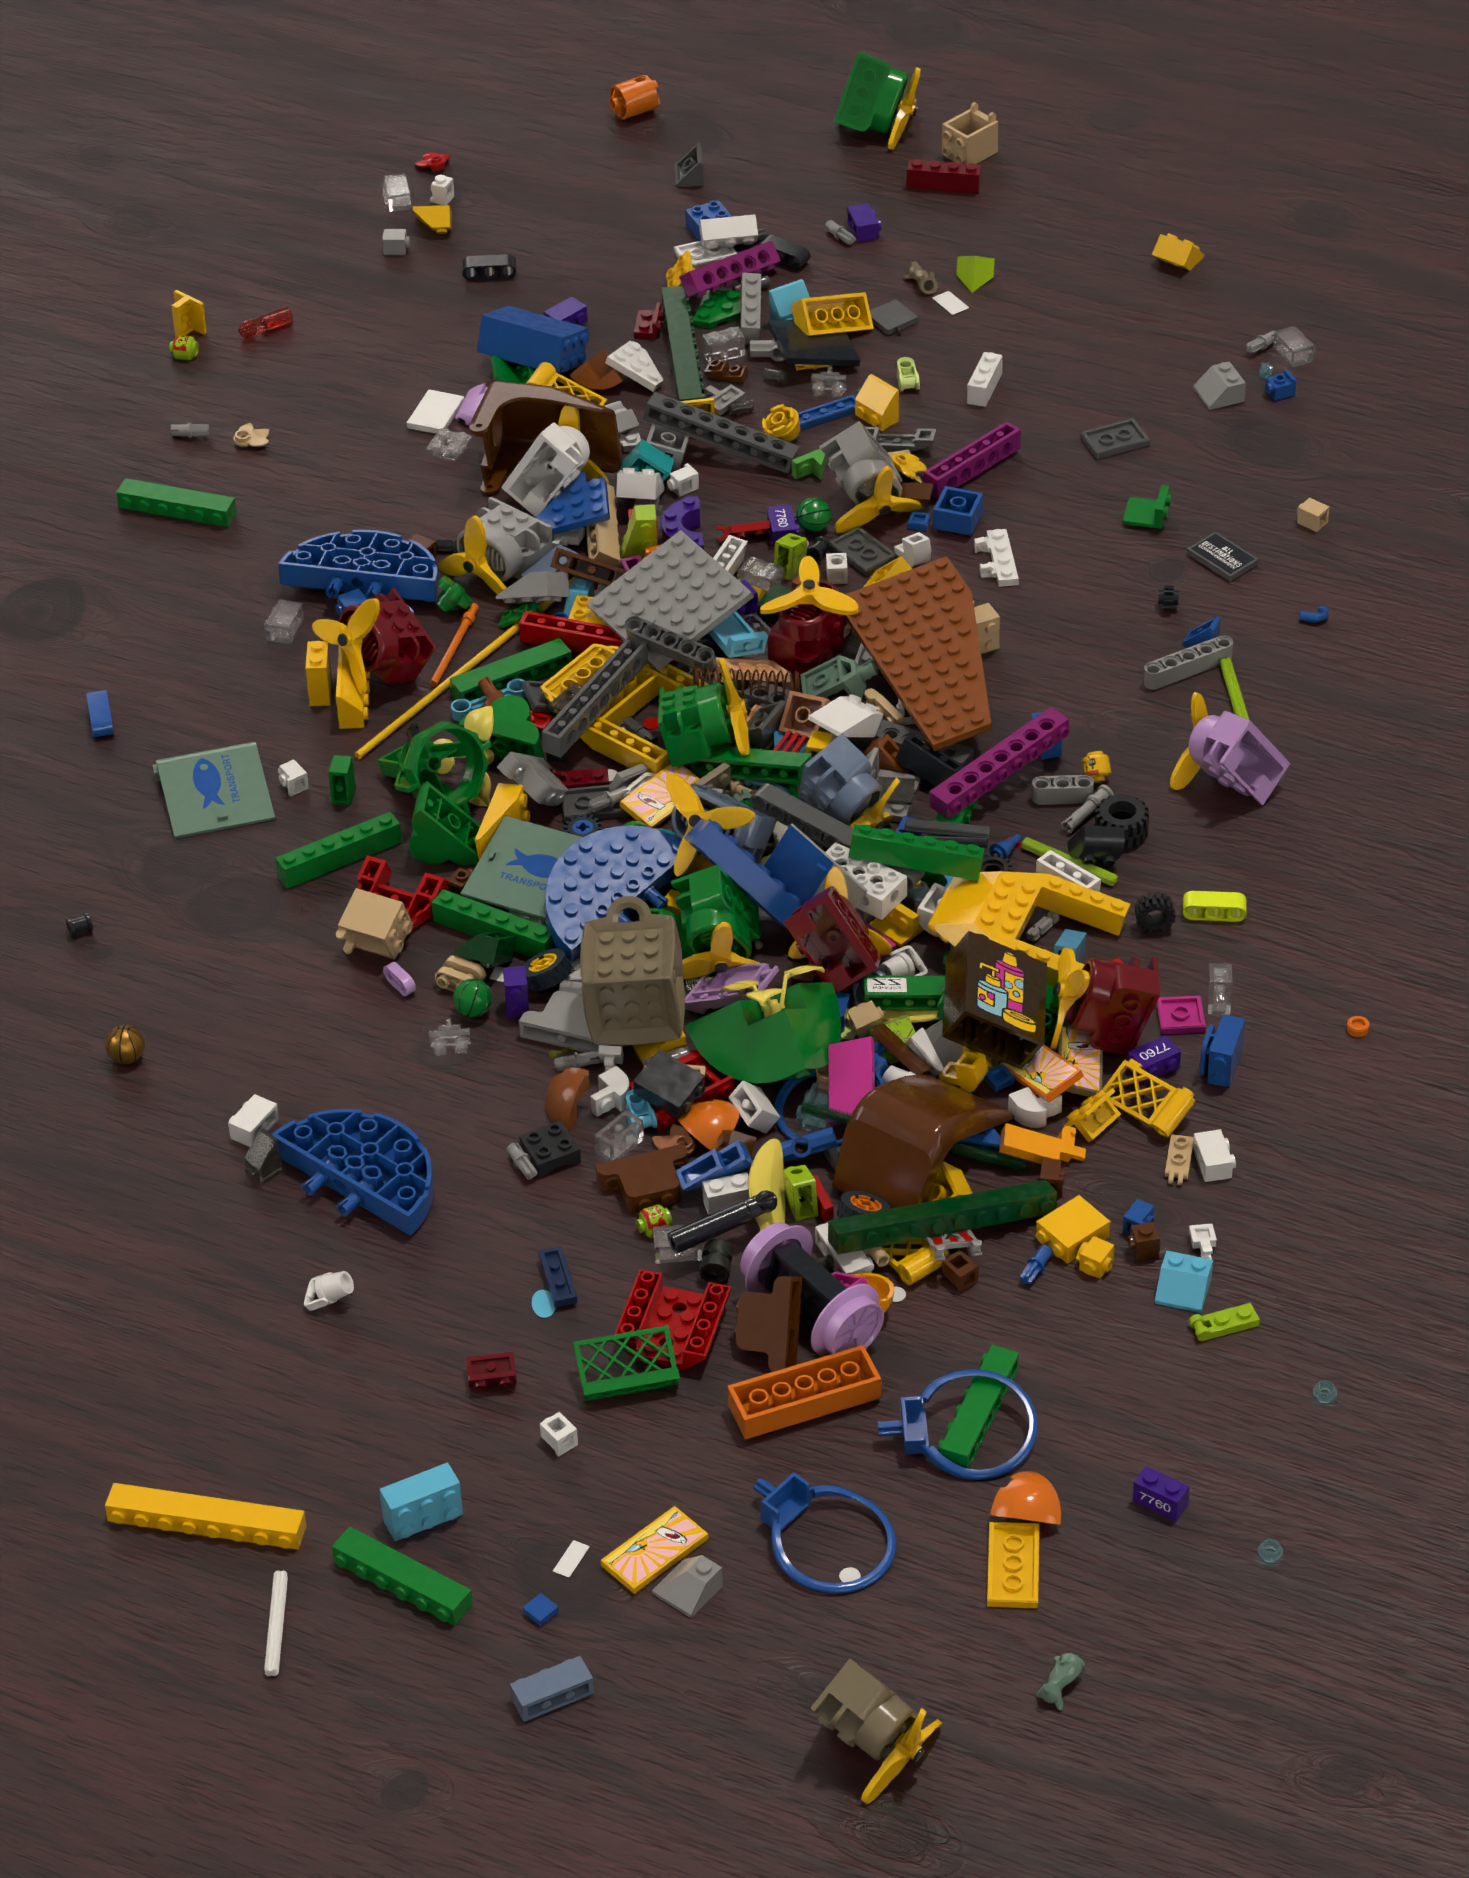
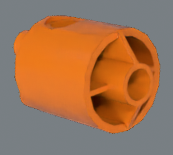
M641 75L615 84L610 88L609 105L617 116L623 120L653 110L661 105L656 91L658 90V84L647 75Z

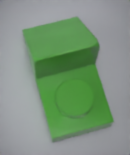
M821 449L793 459L792 476L795 479H799L814 473L822 480L827 467V456Z

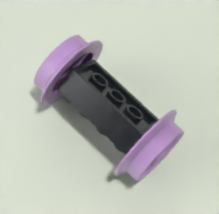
M775 1223L761 1230L747 1245L741 1258V1272L745 1276V1286L748 1292L772 1293L774 1281L778 1277L800 1276L802 1277L800 1319L812 1329L811 1346L818 1355L824 1357L864 1345L866 1349L877 1337L884 1321V1311L879 1306V1296L876 1289L869 1284L845 1287L810 1256L813 1238L805 1227Z

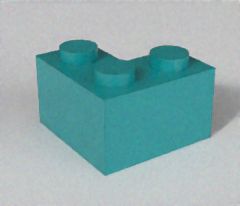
M641 439L622 461L620 470H623V468H634L635 471L642 472L643 469H653L654 473H660L662 481H664L671 473L674 459Z

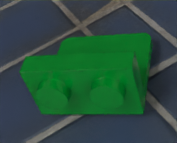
M496 355L491 357L495 381L526 384L536 368L522 364L514 368Z
M1161 485L1157 500L1130 497L1124 513L1123 523L1131 526L1162 529L1164 519L1168 518L1169 506L1172 503V494H1169V486Z

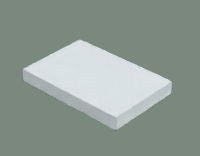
M701 241L674 247V253L677 258L687 250L691 252L692 267L695 269L737 254L734 247L702 248Z
M428 390L407 421V428L443 435L456 416L464 401V396Z

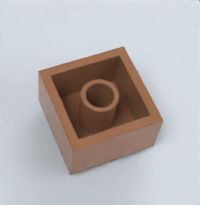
M790 691L778 731L786 733L790 730L792 735L799 733V737L805 735L807 739L810 738L813 730L829 733L828 730L808 720V717L832 701L823 697Z

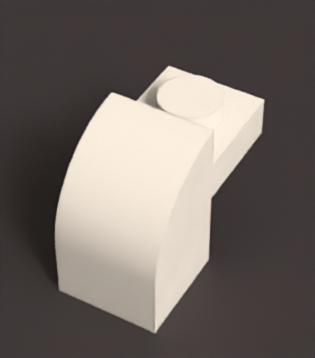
M920 532L903 538L902 544L894 546L895 553L899 557L902 556L912 568L931 559L930 539Z
M615 1066L598 1075L599 1091L590 1096L591 1112L596 1117L610 1111L614 1107L620 1112L626 1108L629 1079L618 1066Z
M1027 1087L1009 1094L1008 1111L1013 1113L1014 1119L1018 1123L1026 1127L1046 1126V1118L1062 1112V1095L1060 1094L1048 1103L1041 1097L1037 1098L1031 1089Z

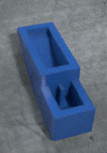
M737 1140L720 1151L715 1148L676 1170L683 1190L689 1191L702 1187V1181L735 1175L751 1167L753 1161L746 1145Z

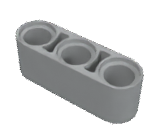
M1088 775L1039 776L1032 780L1031 799L1039 805L1085 804L1086 798L1093 794L1094 780Z

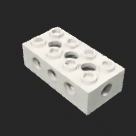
M835 842L825 853L868 890L857 908L882 920L907 896V876L881 863L848 858L850 849Z

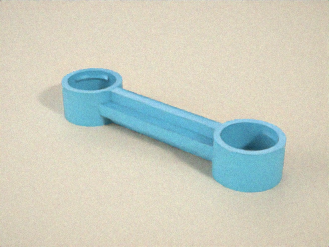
M513 679L507 683V688L500 690L504 696L514 695L524 700L527 698L522 688L524 682L522 679ZM483 696L472 701L466 699L453 701L451 703L452 718L460 722L466 714L475 709L483 708L487 697Z

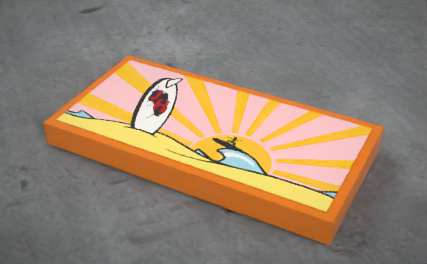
M1045 1045L1037 1051L1022 1069L1004 1062L999 1064H1004L1015 1077V1080L1025 1087H1029L1032 1092L1048 1103L1084 1076L1081 1069Z

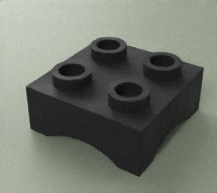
M561 1120L519 1135L520 1146L525 1153L530 1155L531 1163L537 1170L539 1178L546 1176L560 1166L575 1165L581 1162L580 1148Z

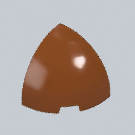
M606 350L600 351L591 360L583 363L570 374L577 383L590 389H607L623 381L621 372L605 363L609 356Z
M566 1068L562 1073H556L550 1081L546 1092L545 1107L549 1118L553 1123L561 1120L568 1132L578 1121L577 1103L590 1087L588 1070Z

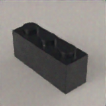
M912 734L904 739L895 757V760L900 762L902 767L912 770L920 779L930 782L934 787H937L964 768L963 765L942 751H934L928 742L916 734Z

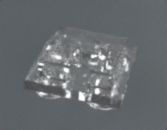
M441 428L432 441H430L426 452L431 453L433 456L457 461L472 440V436L467 435L465 432L457 433L449 431L447 428Z

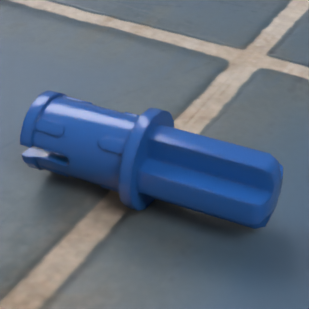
M1041 1245L1036 1254L1028 1259L1027 1266L1020 1275V1280H1022L1023 1284H1031L1036 1276L1044 1271V1265L1053 1254L1051 1248Z

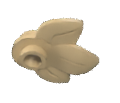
M251 423L245 424L235 433L234 443L240 447L248 445L253 447L264 446L269 443L267 439L269 429H254Z

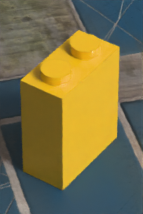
M311 641L307 644L305 667L310 706H330L333 678L329 643L326 641Z
M1080 1195L1039 1219L1036 1224V1238L1038 1241L1051 1248L1054 1255L1061 1258L1067 1264L1076 1259L1078 1250L1083 1242L1089 1243L1093 1236L1104 1241L1110 1237V1220Z

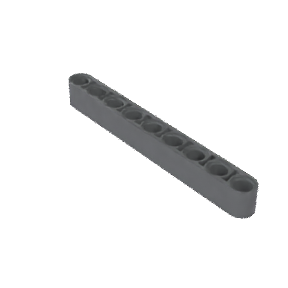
M768 783L763 784L751 796V805L756 810L777 819L778 822L788 827L793 823L808 838L830 848L837 842L850 849L854 830L852 827ZM883 864L907 876V890L913 889L925 875V871Z

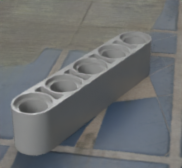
M1218 636L1147 663L1144 666V686L1151 690L1159 689L1220 666L1222 658L1226 659L1228 657L1232 660V638L1229 636Z

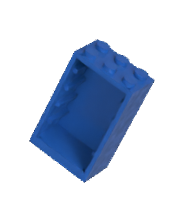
M506 306L482 315L477 352L490 356L496 355L500 359L536 369L540 363L548 362L554 366L556 373L560 374L581 366L585 362V349L589 341V328Z

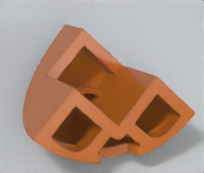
M714 1099L713 1101L693 1103L690 1111L687 1114L683 1113L678 1121L691 1135L711 1151L714 1148L718 1149L717 1140L722 1130H734L740 1113L733 1104Z
M1023 1471L1011 1476L1012 1481L1006 1487H1001L995 1496L990 1514L992 1516L1061 1525V1508L1058 1495L1049 1480L1039 1473Z

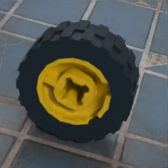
M558 948L542 951L527 960L523 965L526 969L527 986L532 991L546 990L556 986V984L561 983L568 977L572 969L563 949Z

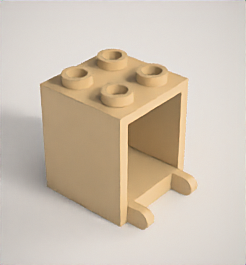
M973 102L971 109L942 124V155L950 160L961 164H977L998 152V121H996V114L993 112L989 116L978 110L977 103Z
M356 888L339 921L336 937L338 940L345 938L346 943L343 950L346 954L352 953L355 947L395 960L397 954L403 949L406 935L411 932L413 922L403 902Z

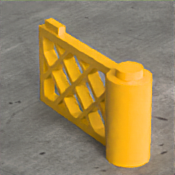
M548 362L540 363L526 383L553 386L571 394H574L573 391H578L582 395L576 396L589 401L595 400L602 406L607 402L606 398L556 373L554 366ZM556 381H559L565 386H558Z
M1130 1059L1129 1062L1124 1060L1103 1090L1106 1092L1111 1088L1119 1087L1120 1095L1112 1098L1109 1097L1113 1105L1152 1127L1160 1135L1169 1138L1196 1102L1193 1098L1195 1096L1194 1093L1186 1087L1182 1089L1175 1088L1142 1070V1064L1133 1059ZM1127 1068L1133 1071V1078L1122 1080V1075ZM1150 1080L1151 1087L1139 1089L1140 1081ZM1135 1083L1136 1091L1124 1094L1123 1086ZM1164 1089L1169 1091L1165 1098L1157 1100L1156 1091ZM1152 1093L1153 1101L1142 1104L1141 1095ZM1137 1097L1138 1105L1126 1106V1099ZM1154 1107V1113L1149 1119L1143 1116V1109Z
M924 1238L897 1243L908 1244L907 1249L894 1248L895 1244H891L890 1248H883L890 1256L888 1264L898 1272L902 1281L907 1285L916 1283L942 1267V1261L935 1260L933 1251ZM911 1244H919L924 1247L911 1249ZM945 1249L944 1256L946 1258L948 1255H950L948 1249ZM893 1255H904L906 1257L897 1262Z

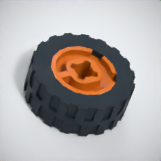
M858 1190L847 1191L841 1195L836 1215L839 1219L887 1210L891 1206L886 1200L875 1194Z

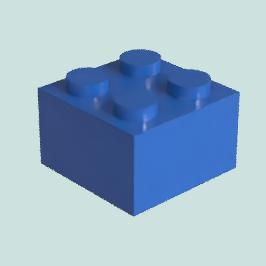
M945 486L933 509V528L971 536L983 513V493Z

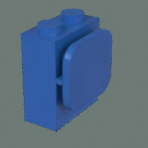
M1223 1014L1216 1031L1215 1025H1209L1202 1044L1200 1075L1205 1076L1208 1070L1207 1083L1230 1088L1243 1052L1244 1018Z

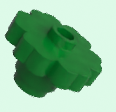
M444 575L437 582L443 591L439 594L436 603L445 612L448 613L450 610H453L458 604L462 608L468 609L473 603L466 594L465 589L459 583H454L449 577Z

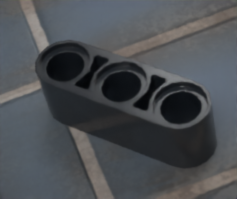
M768 235L758 244L760 245L772 240L781 260L778 264L794 270L802 267L811 257L809 250L804 246L775 235Z
M510 254L467 256L462 263V274L467 280L510 279L516 275V259Z

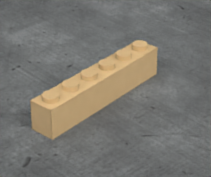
M607 484L610 520L586 526L588 557L618 567L621 558L617 529L618 520L616 517L617 508L615 505L616 496L614 487Z

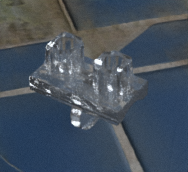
M828 367L827 372L812 374L811 382L814 395L823 396L825 390H832V396L842 397L843 392L847 390L846 375L832 372V367Z
M450 1018L447 1019V1025L438 1026L437 1031H429L430 1046L433 1047L436 1056L447 1054L446 1046L455 1045V1053L466 1054L468 1052V1045L471 1044L470 1028L461 1029L460 1024L452 1025Z

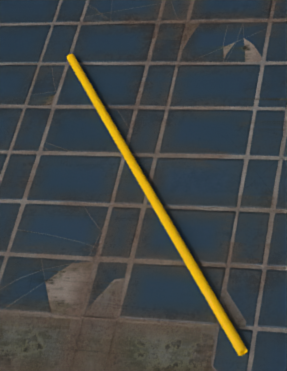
M574 576L572 579L569 580V587H570L572 581L574 580V578H578V579H583V578ZM544 601L539 606L545 611L555 602ZM519 622L514 624L356 751L355 757L357 759L364 757L450 687L449 678L472 670L519 632Z

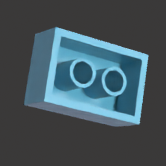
M448 1462L379 1489L383 1522L394 1541L408 1538L415 1533L433 1528L438 1524L463 1515L460 1482Z

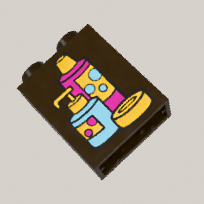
M968 931L946 957L942 1037L1022 1069L1045 1043L1047 963L1030 957L1023 951L1014 950L992 941L983 934Z

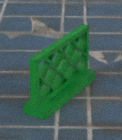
M668 1325L573 1342L583 1401L679 1385L680 1375L676 1366ZM664 1333L666 1342L661 1348L650 1342L654 1334ZM630 1338H638L644 1342L638 1352L626 1346ZM608 1342H614L620 1346L614 1357L602 1350ZM646 1345L658 1352L652 1362L640 1355ZM590 1346L596 1350L590 1361L581 1356L580 1347ZM623 1349L634 1356L628 1366L616 1359ZM599 1353L611 1360L604 1371L593 1364ZM662 1354L670 1360L671 1368L661 1369L654 1363ZM637 1358L648 1365L644 1373H637L631 1369ZM613 1363L625 1370L620 1377L614 1378L606 1373ZM589 1367L601 1374L597 1381L586 1383L585 1373Z

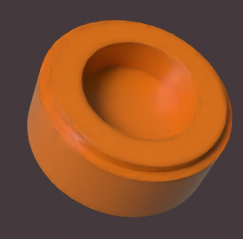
M1353 1016L1348 1019L1347 1032L1351 1036L1364 1037L1369 1033L1370 1023L1366 1018Z

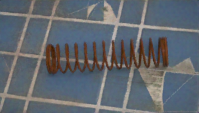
M695 667L693 671V686L697 685L699 687V671L701 687L704 686L706 671H708L709 685L713 683L715 670L717 683L721 684L722 673H720L719 677L718 670L714 668L712 676H710V670L707 667L702 678L701 668ZM732 668L729 670L730 674L731 671L733 674V684L735 689L737 688V680L740 671L742 681V695H744L747 672L749 673L751 696L753 691L755 673H757L758 696H760L761 683L764 672L766 677L767 697L769 695V685L772 672L774 676L775 697L777 696V686L780 672L782 676L783 697L785 696V687L788 673L790 675L791 691L799 692L798 671H794L792 681V675L789 670L786 672L785 680L783 672L781 670L778 672L776 679L775 672L773 670L770 671L768 678L767 672L765 670L762 671L761 677H759V672L756 669L751 679L750 670L747 669L744 675V680L741 669L737 671L736 679L734 670Z

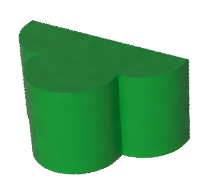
M514 695L503 696L495 700L491 704L494 722L492 735L489 739L492 744L489 749L493 751L494 758L503 760L510 752H515L545 760L539 731L535 724H533L528 703L523 698ZM466 714L460 721V727L464 728L465 718L468 714Z
M426 781L420 786L412 817L413 830L409 844L410 852L417 860L426 864H441L447 860L466 866L477 864L479 858L475 838L481 825Z

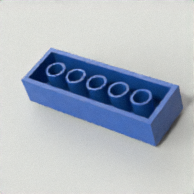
M701 818L684 839L714 866L718 864L778 925L787 929L783 922L790 918L796 909L801 907L803 901L795 894L787 893L785 891L787 887L780 880H776L774 877L771 878V872L765 866L759 863L755 864L753 861L756 858L747 850L739 849L737 847L739 843L732 836H728L726 833L723 834V828L717 822Z

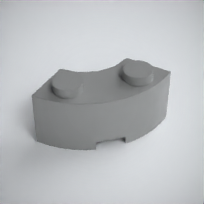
M621 401L605 405V407L615 412L619 435L635 430L640 426L633 410H627Z

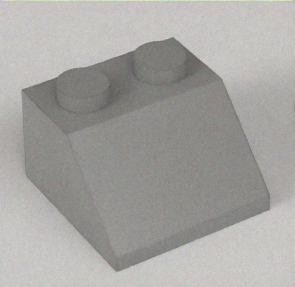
M1230 361L1211 366L1193 386V389L1209 410L1245 401L1246 383Z

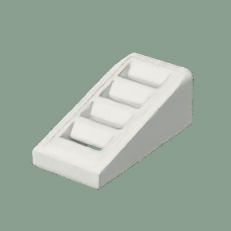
M922 1027L908 1039L906 1044L933 1068L930 1073L936 1077L944 1067Z

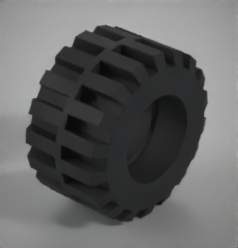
M1128 794L1111 795L1107 799H1102L1101 803L1097 804L1095 809V826L1124 827V848L1129 849L1132 846L1140 845V842H1144L1148 836L1149 808L1145 805L1144 801L1138 800V797H1131Z

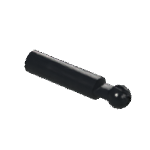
M764 1190L749 1199L740 1200L667 1233L669 1244L676 1254L686 1251L746 1224L755 1217L772 1212L777 1207V1196L771 1191Z

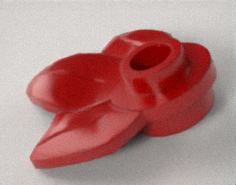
M428 152L423 154V160L417 161L414 164L417 167H431L432 171H438L445 168L446 160L450 158V155L447 153L439 155L436 152Z

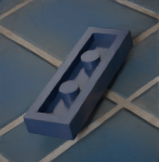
M557 1246L538 1250L540 1263L554 1308L578 1303L577 1294L562 1247Z

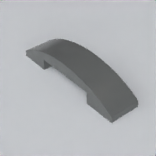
M865 427L885 451L891 452L907 449L915 451L934 444L937 429L917 428L916 435L880 434L879 427Z

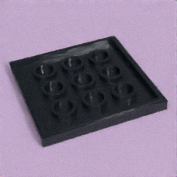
M768 320L767 326L787 364L860 366L861 360L846 332L807 336L794 321Z

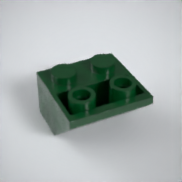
M501 931L481 933L456 948L454 954L462 956L461 958L472 962L474 960L480 961L481 965L485 967L503 966V963L512 962L517 936Z

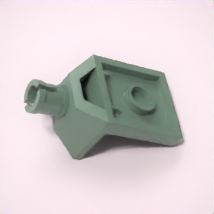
M839 655L800 674L802 691L804 694L826 698L844 689L848 695L852 694L862 699L867 687L866 680L874 675H878L879 670L873 659L858 665L855 660Z

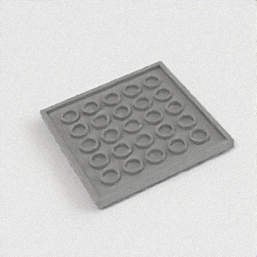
M680 530L593 597L586 605L623 641L628 638L625 621L631 616H638L697 642L751 600L753 594ZM648 649V663L657 672L674 660Z

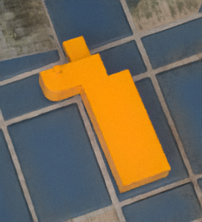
M1007 1123L1001 1130L999 1152L1042 1164L1043 1158L1069 1162L1071 1158L1084 1161L1086 1149L1074 1146L1076 1128L1071 1126L1063 1127L1058 1138Z

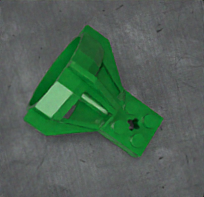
M440 721L415 735L405 745L381 757L377 762L382 775L396 778L394 786L397 791L412 792L414 798L417 799L420 784L428 781L468 814L470 810L467 802L478 796L489 764L484 750L490 748L492 744L490 740L479 739L478 734L450 722ZM446 731L453 734L460 742L434 744L428 740L434 734ZM466 756L464 777L460 785L453 790L440 781L437 771L441 767V760L450 757Z

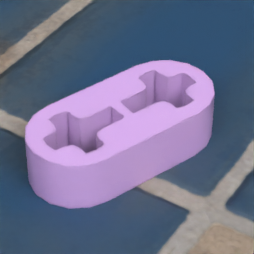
M396 962L383 967L386 979L403 996L416 991V985L412 977Z

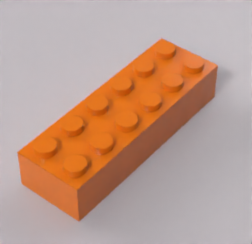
M864 1345L728 1385V1406L746 1440L882 1398L881 1377Z

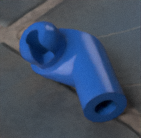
M1319 606L1316 613L1301 610L1299 620L1318 623L1329 617V608Z

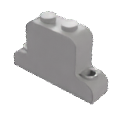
M510 752L497 766L506 777L516 781L519 785H523V789L539 804L557 806L564 801V794L568 789L550 771L551 766L543 758Z
M557 991L552 994L542 1012L527 1011L523 1013L519 1020L520 1037L582 1052L599 1051V1045H605L592 1042L586 1023L582 995Z

